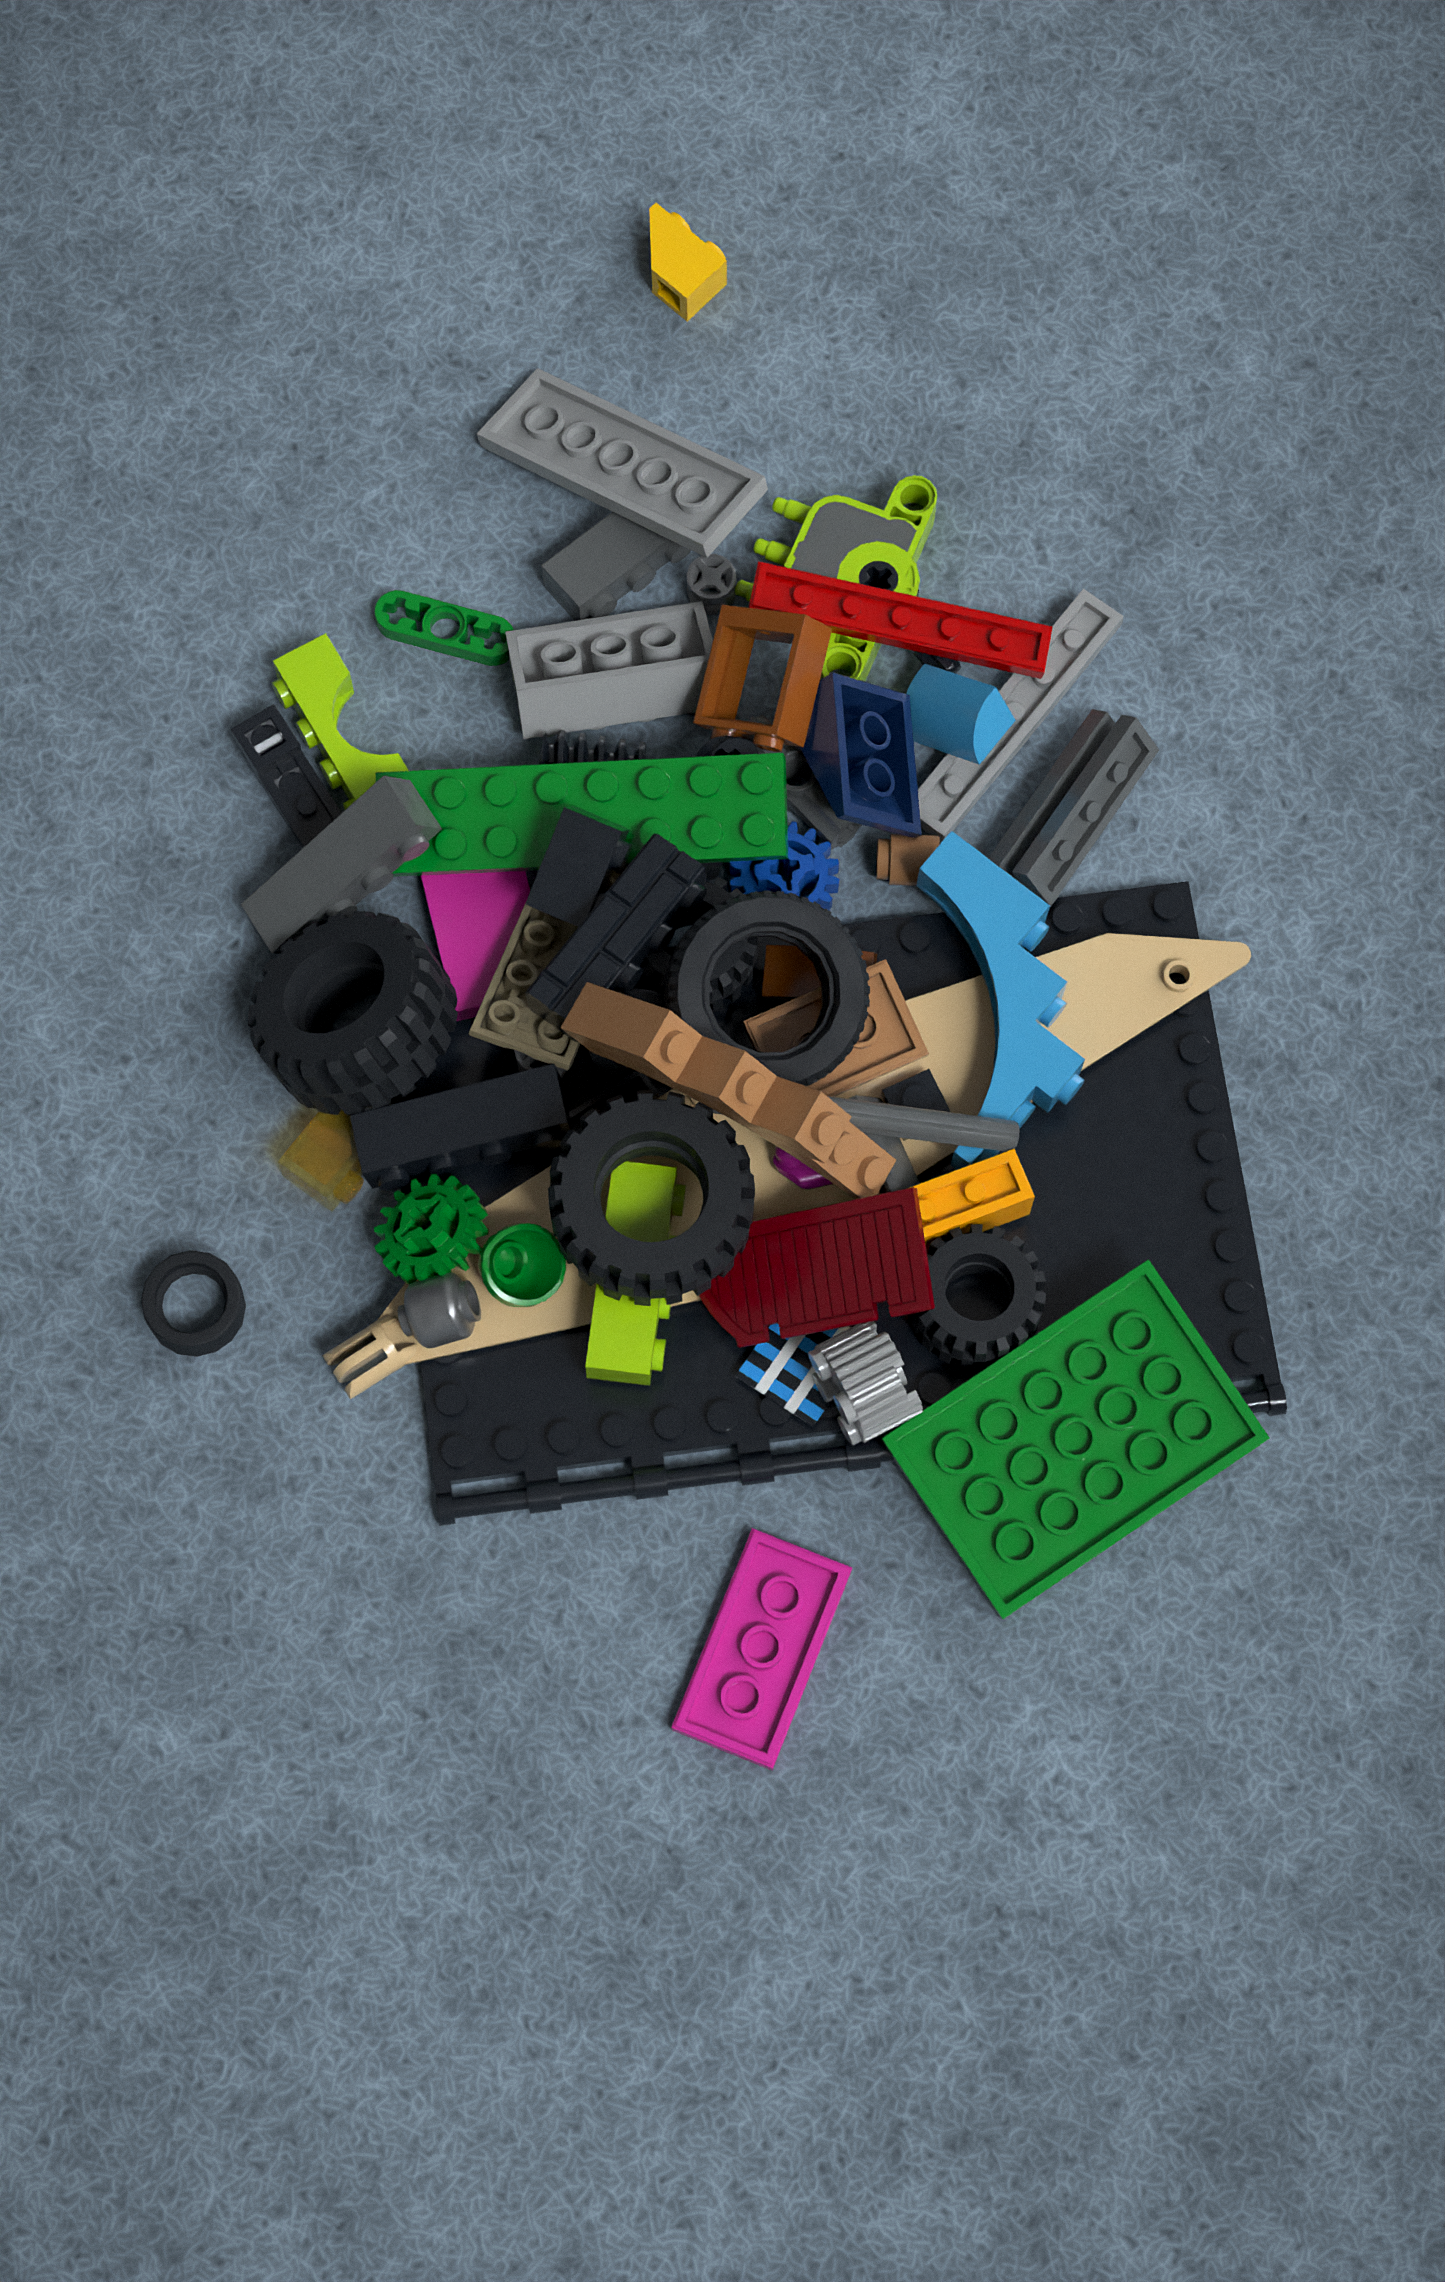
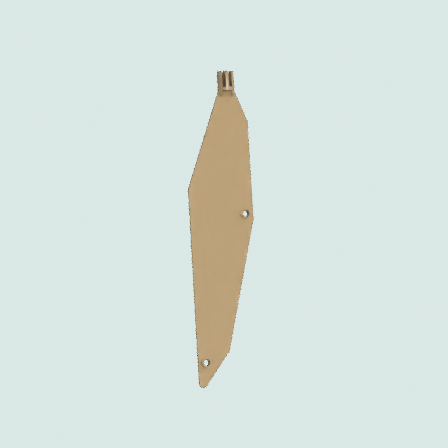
M1106 933L1036 957L1038 960L1067 981L1062 998L1067 1003L1066 1007L1049 1028L1042 1023L1040 1025L1085 1059L1082 1070H1084L1246 966L1250 961L1251 951L1246 944L1241 942ZM1171 973H1180L1185 977L1186 983L1175 984L1171 981L1169 975ZM983 975L906 1000L905 1002L929 1055L836 1096L846 1099L855 1095L878 1097L883 1101L881 1096L882 1089L930 1069L950 1111L977 1116L983 1106L990 1086L995 1051L994 1018ZM674 1088L670 1090L671 1092L683 1094ZM668 1092L657 1099L667 1100ZM685 1095V1104L694 1108L699 1101ZM713 1113V1119L718 1123L726 1120L736 1131L735 1140L737 1144L744 1145L749 1155L750 1171L754 1175L755 1183L753 1221L855 1200L834 1184L810 1190L798 1187L776 1169L773 1162L776 1145L725 1115ZM900 1138L917 1176L953 1154L958 1145L914 1139L903 1141ZM642 1156L629 1160V1162L677 1167L676 1184L686 1185L683 1215L682 1217L672 1215L670 1235L678 1236L688 1230L698 1219L703 1204L702 1188L696 1175L680 1162L667 1157ZM551 1166L485 1207L488 1216L481 1221L489 1229V1233L486 1236L476 1238V1242L481 1248L490 1236L512 1223L541 1225L554 1234L548 1200ZM611 1174L604 1181L601 1191V1207L605 1217ZM469 1253L465 1259L470 1268L464 1271L456 1266L451 1272L459 1276L462 1281L469 1280L478 1295L481 1319L475 1322V1327L470 1337L436 1348H425L418 1343L414 1335L406 1336L398 1319V1306L404 1305V1295L408 1287L405 1283L377 1321L331 1349L322 1357L329 1366L341 1362L335 1368L333 1374L339 1383L352 1380L345 1388L346 1394L352 1399L407 1364L590 1325L597 1283L589 1286L579 1277L578 1268L573 1263L568 1264L566 1261L564 1280L555 1294L546 1301L532 1307H511L501 1303L488 1292L478 1269L480 1254ZM692 1290L682 1294V1302L671 1304V1307L700 1301L701 1298Z

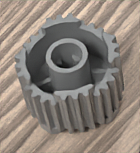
M874 1321L857 1324L816 1345L814 1350L808 1352L809 1359L816 1371L812 1374L818 1391L826 1403L834 1399L841 1416L837 1417L838 1423L852 1446L861 1441L865 1443L923 1412L922 1402L916 1390L907 1394L904 1385L907 1384V1379L901 1367L904 1365L899 1351H897L888 1333L884 1331L877 1334V1325Z

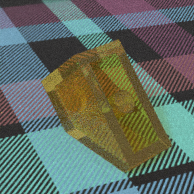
M342 1109L339 1115L318 1112L278 1161L284 1178L331 1212L340 1202L348 1204L352 1201L364 1183V1179L361 1177L362 1171L351 1118Z

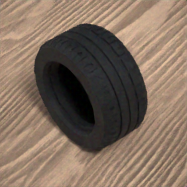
M755 891L749 894L737 895L714 906L686 931L669 961L665 974L663 1002L665 1004L664 1008L671 1010L702 1036L745 1050L776 1076L809 1086L826 1077L841 1064L859 1040V1035L863 1032L864 1023L869 1013L867 1012V1007L870 1006V986H868L870 979L866 971V961L862 960L861 955L863 953L858 948L854 936H850L849 929L841 924L837 916L833 917L830 915L832 912L822 908L815 901L812 903L808 898L799 897L793 893L785 894L784 891ZM748 937H775L795 945L812 961L821 981L822 1008L814 1029L798 1046L784 1052L759 1053L737 1044L719 1027L710 1007L709 980L717 959L730 945Z

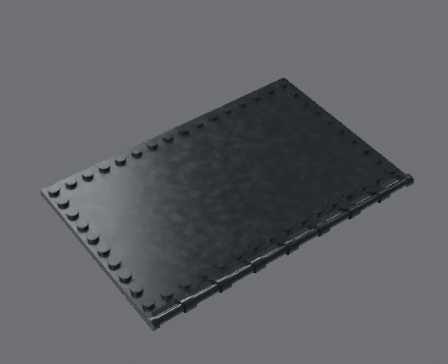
M1189 881L1059 897L1049 907L1045 924L1049 926V930L1044 938L1031 952L1025 947L1024 949L1034 957H1038L1106 933L1199 939ZM945 912L843 925L849 929L850 936H854L856 944L861 951L878 954L877 963L885 959L887 960L905 1001L982 975L968 943ZM758 937L757 966L753 968L752 981L748 987L741 986V996L732 1003L727 997L724 998L723 1009L713 1013L719 1027L734 1042L752 1050L754 1049L742 1025L743 1021L791 1001L770 1000L762 996L766 945L795 946L775 937ZM676 946L666 947L665 950L672 956ZM1171 973L1169 975L1171 981L1175 984L1186 983L1185 977L1180 973ZM1208 989L1082 1070L1079 1076L1084 1079V1083L1066 1105L1058 1100L1047 1113L1035 1102H1032L1036 1107L1019 1129V1141L1015 1151L1035 1198L1030 1215L997 1227L1005 1229L1004 1239L1011 1242L1016 1235L1025 1242L1023 1251L1026 1254L1033 1251L1039 1260L1038 1272L1044 1271L1046 1280L1044 1293H1046L1045 1306L1037 1331L1033 1333V1336L1149 1259L1230 1380L1235 1382L1261 1378L1263 1390L1240 1393L1253 1413L1267 1411L1269 1416L1283 1415L1287 1412L1286 1395L1280 1379ZM475 1017L456 1021L454 1032H448L451 1042L445 1055H438L435 1060L437 1064L436 1069L428 1078L422 1076L414 1083L416 1089L405 1097L400 1093L391 1098V1105L518 1073L515 1052L513 1049L503 1048L470 1036L469 1031ZM582 1044L579 1046L570 1069L566 1070L562 1077L569 1111L622 1079L605 1073L592 1062L588 1049ZM537 1060L534 1064L536 1065L537 1063H545V1062H542V1061ZM650 1078V1081L659 1092V1097L673 1089ZM561 1147L547 1152H535L533 1149L512 1153L510 1160L495 1165H485L482 1162L461 1166V1171L452 1176L456 1177L463 1186L467 1184L480 1198L479 1202L485 1208L550 1167L553 1157L560 1155ZM953 1154L918 1175L917 1178L920 1184L956 1171L951 1166ZM430 1174L410 1179V1184L401 1188V1192L405 1195L412 1192L411 1181L417 1179L423 1187L428 1186ZM450 1176L440 1179L445 1183ZM994 1228L982 1233L992 1234ZM968 1274L955 1279L947 1286L945 1292L950 1306L959 1315L975 1321H986L996 1318L1007 1309L1009 1303L1003 1288L995 1280L980 1274ZM702 1300L672 1306L669 1319L659 1318L656 1338L666 1339L662 1371L652 1370L650 1386L586 1377L585 1366L591 1324L421 1361L439 1526L456 1524L455 1518L529 1509L530 1514L562 1510V1504L636 1495V1500L668 1496V1490L742 1481V1486L775 1482L774 1476L848 1467V1472L880 1468V1462L894 1461L883 1442L877 1441V1437L865 1443L861 1441L853 1446L848 1442L837 1420V1417L841 1416L834 1399L829 1403L813 1427L737 1378L735 1375L756 1345L739 1348L736 1339L717 1322ZM888 1301L877 1303L878 1320L874 1321L877 1325V1334L885 1331L889 1334L891 1341L894 1342L904 1362V1365L901 1367L907 1379V1384L904 1385L906 1393L908 1394L916 1390L922 1402V1411L983 1370L982 1362H973L972 1370L960 1368L961 1360L952 1358L949 1364L940 1360V1351L937 1348H933L929 1352L922 1344L923 1334L921 1332L915 1333L912 1325L913 1313L891 1317ZM842 1433L843 1442L845 1440L846 1447L844 1445L771 1455L769 1443ZM737 1447L739 1454L738 1460L665 1469L663 1458L666 1456ZM632 1462V1474L559 1483L558 1471ZM522 1475L526 1477V1488L453 1497L452 1485Z

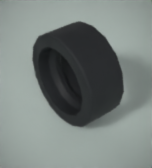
M189 1250L170 1255L154 1267L144 1282L141 1297L144 1319L161 1345L176 1354L198 1357L217 1352L233 1340L243 1325L246 1303L241 1284L228 1264L211 1253ZM191 1274L206 1275L216 1281L223 1290L225 1299L223 1313L217 1323L207 1330L197 1333L181 1332L172 1327L165 1318L162 1307L164 1295L170 1285L179 1278Z

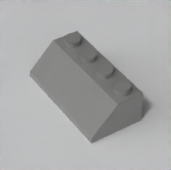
M703 601L505 632L523 739L543 738L545 732L547 737H552L558 734L560 730H564L566 733L586 729L598 730L611 725L637 721L649 722L656 718L696 714L713 643Z

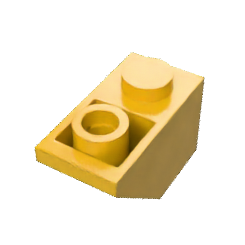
M655 203L649 208L652 293L688 322L727 285V260L717 245L711 241L704 242L696 236L679 214L675 212L668 213L659 204Z

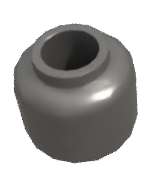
M446 1273L442 1276L436 1275L424 1281H416L409 1284L404 1295V1305L398 1306V1319L406 1336L414 1335L418 1343L425 1348H436L470 1337L473 1333L475 1322L481 1319V1307L476 1290L469 1280L462 1281L455 1273Z

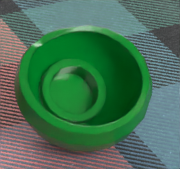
M512 1223L490 1236L485 1242L479 1255L478 1269L484 1285L495 1299L507 1306L524 1308L540 1304L558 1291L564 1280L566 1259L560 1251L558 1239L552 1232L541 1225Z

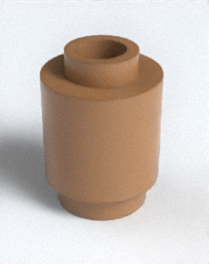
M891 834L890 839H878L876 879L889 880V885L916 886L919 868L940 845V837L937 835H921L917 838H911L899 834Z

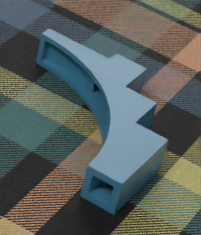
M951 831L919 868L916 886L935 901L956 925L968 943L981 969L989 993L994 1018V1064L990 1086L983 1106L977 1116L1014 1120L1019 1124L1020 1129L1036 1107L1030 1102L1031 1100L1048 1113L1058 1100L1066 1105L1084 1083V1079L1079 1074L1085 1059L1040 1025L1042 1023L1049 1028L1066 1007L1067 1003L1062 998L1067 981L1024 949L1025 947L1030 952L1034 950L1048 932L1049 926L1045 924L1050 905ZM958 1145L954 1151L951 1166L958 1170L996 1156L1000 1151Z

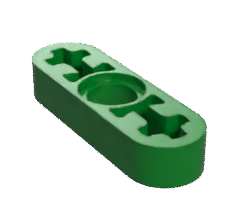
M400 590L384 594L375 605L377 627L381 634L388 639L488 666H498L509 660L505 632L513 631L514 629L502 617ZM398 607H404L408 618H400L398 624H392L388 613H395ZM421 612H426L422 620L423 630L419 632L417 631L416 620L421 621ZM447 618L456 621L460 628L458 633L452 638L440 639L431 632L432 626L438 620ZM471 624L474 625V636L470 635V644L468 645L465 643L468 638V625ZM493 632L500 633L502 643H496L493 649L485 648V641L482 638L489 639Z

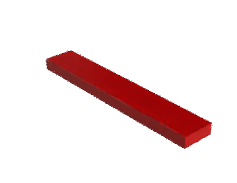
M759 561L748 608L805 614L832 628L831 633L1039 679L1045 673L1053 628L1048 625Z

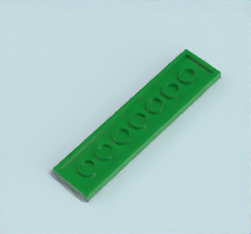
M784 753L375 773L376 782L383 776L410 780L442 828L429 840L430 845L428 849L417 858L405 861L392 873L393 877L539 870L563 808L572 805L630 829L625 841L632 844V848L625 866L630 864L653 834H659L675 845L679 851L685 852L699 863L788 859L786 756Z

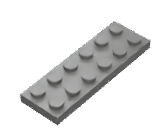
M538 368L477 432L482 448L706 558L710 556L768 490L765 476Z

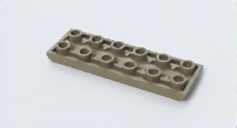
M613 871L606 890H609L622 872ZM524 905L470 1028L469 1035L503 1048L520 1051L534 1059L548 1064H555L556 1067L568 1071L580 1043L573 1041L556 1029L553 1024H549L532 1012L528 1007L525 992L578 927L533 907Z

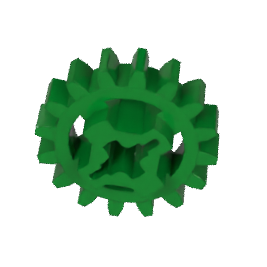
M432 1174L428 1181V1186L424 1187L417 1179L412 1180V1192L407 1195L397 1190L393 1194L398 1202L394 1208L382 1207L380 1211L387 1219V1223L374 1228V1232L382 1240L374 1246L376 1252L384 1259L382 1263L395 1277L400 1276L407 1285L416 1282L417 1279L424 1281L436 1275L442 1276L446 1273H452L451 1270L456 1266L461 1270L467 1271L470 1268L465 1259L469 1253L480 1254L482 1250L477 1244L476 1238L486 1236L489 1233V1229L481 1221L488 1216L487 1210L479 1202L480 1198L467 1184L463 1186L454 1176H450L444 1183L437 1174Z

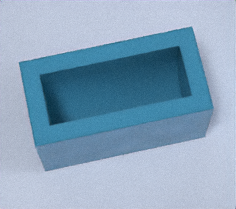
M924 664L917 672L906 693L910 695L914 742L979 765L1016 721L995 686L928 664Z

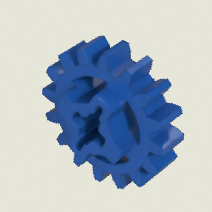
M792 821L788 827V859L765 860L760 864H755L758 860L730 862V875L735 877L730 880V892L736 888L742 894H749L755 891H784L785 894L793 893L800 897L805 889L814 888V884L817 883L813 892L806 898L812 903L815 901L822 908L830 911L833 900L830 894L838 893L840 879L833 876L839 872V861L833 858L827 859L831 854V844L829 841L819 845L815 844V829L811 828L804 836L798 834L797 822ZM779 862H781L783 871H786L788 878H792L790 880V891L787 889L786 882L782 880L781 875L777 874Z

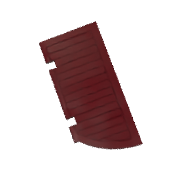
M911 1187L753 1221L749 1229V1239L743 1253H737L735 1256L733 1268L724 1278L718 1275L711 1280V1288L701 1293L699 1297L717 1322L736 1339L739 1348L769 1342L768 1325L779 1324L780 1336L782 1339L877 1321V1303L887 1301L891 1317L932 1310L935 1308L917 1188Z

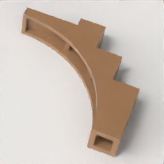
M587 982L561 1026L562 1030L592 1053L615 1061L674 1088L753 1131L825 1177L853 1199L877 1195L896 1162L895 1158L849 1122L852 1116L824 1093L776 1076L745 1050L702 1036L669 1009Z

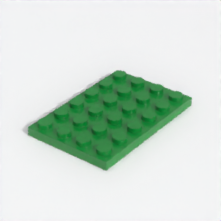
M1148 1259L924 1409L922 1413L881 1438V1441L1001 1619H1005L1260 1446L1270 1437Z

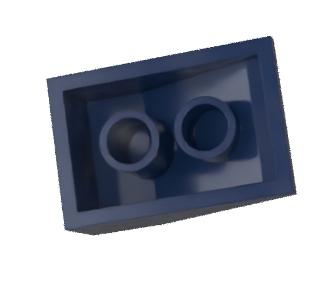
M831 673L822 678L819 682L804 748L800 747L836 817L911 838L921 836L910 695L836 673Z

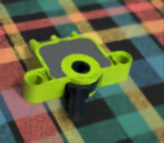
M913 475L905 477L894 487L885 510L839 495L824 497L815 502L812 507L792 499L787 500L777 497L772 505L773 512L802 524L793 547L773 540L767 541L759 538L754 544L753 551L764 556L765 559L783 565L786 568L876 588H885L886 590L918 597L920 576L917 561L934 525L937 503L936 487L930 480L922 476ZM917 503L924 508L912 511L905 508L904 505ZM739 580L735 587V594L750 601L753 583ZM831 633L820 680L828 676L833 670L844 669L852 674L850 678L865 682L881 644ZM910 650L922 665L928 664L955 674L961 668L960 662L957 660Z

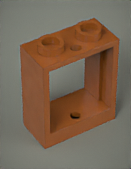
M722 605L693 723L711 731L710 739L720 736L742 737L753 740L757 748L772 752H782L783 745L804 748L832 628L805 614ZM755 639L792 644L773 725L735 720Z

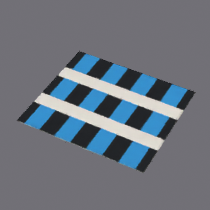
M779 1324L770 1325L768 1328L769 1342L757 1344L735 1376L814 1427L830 1402L826 1403L813 1380L812 1374L816 1371L809 1359L808 1352L814 1350L816 1345L851 1327L847 1326L782 1339Z

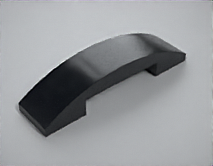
M274 704L231 729L233 737L252 770L302 848L342 814L303 754L301 744Z

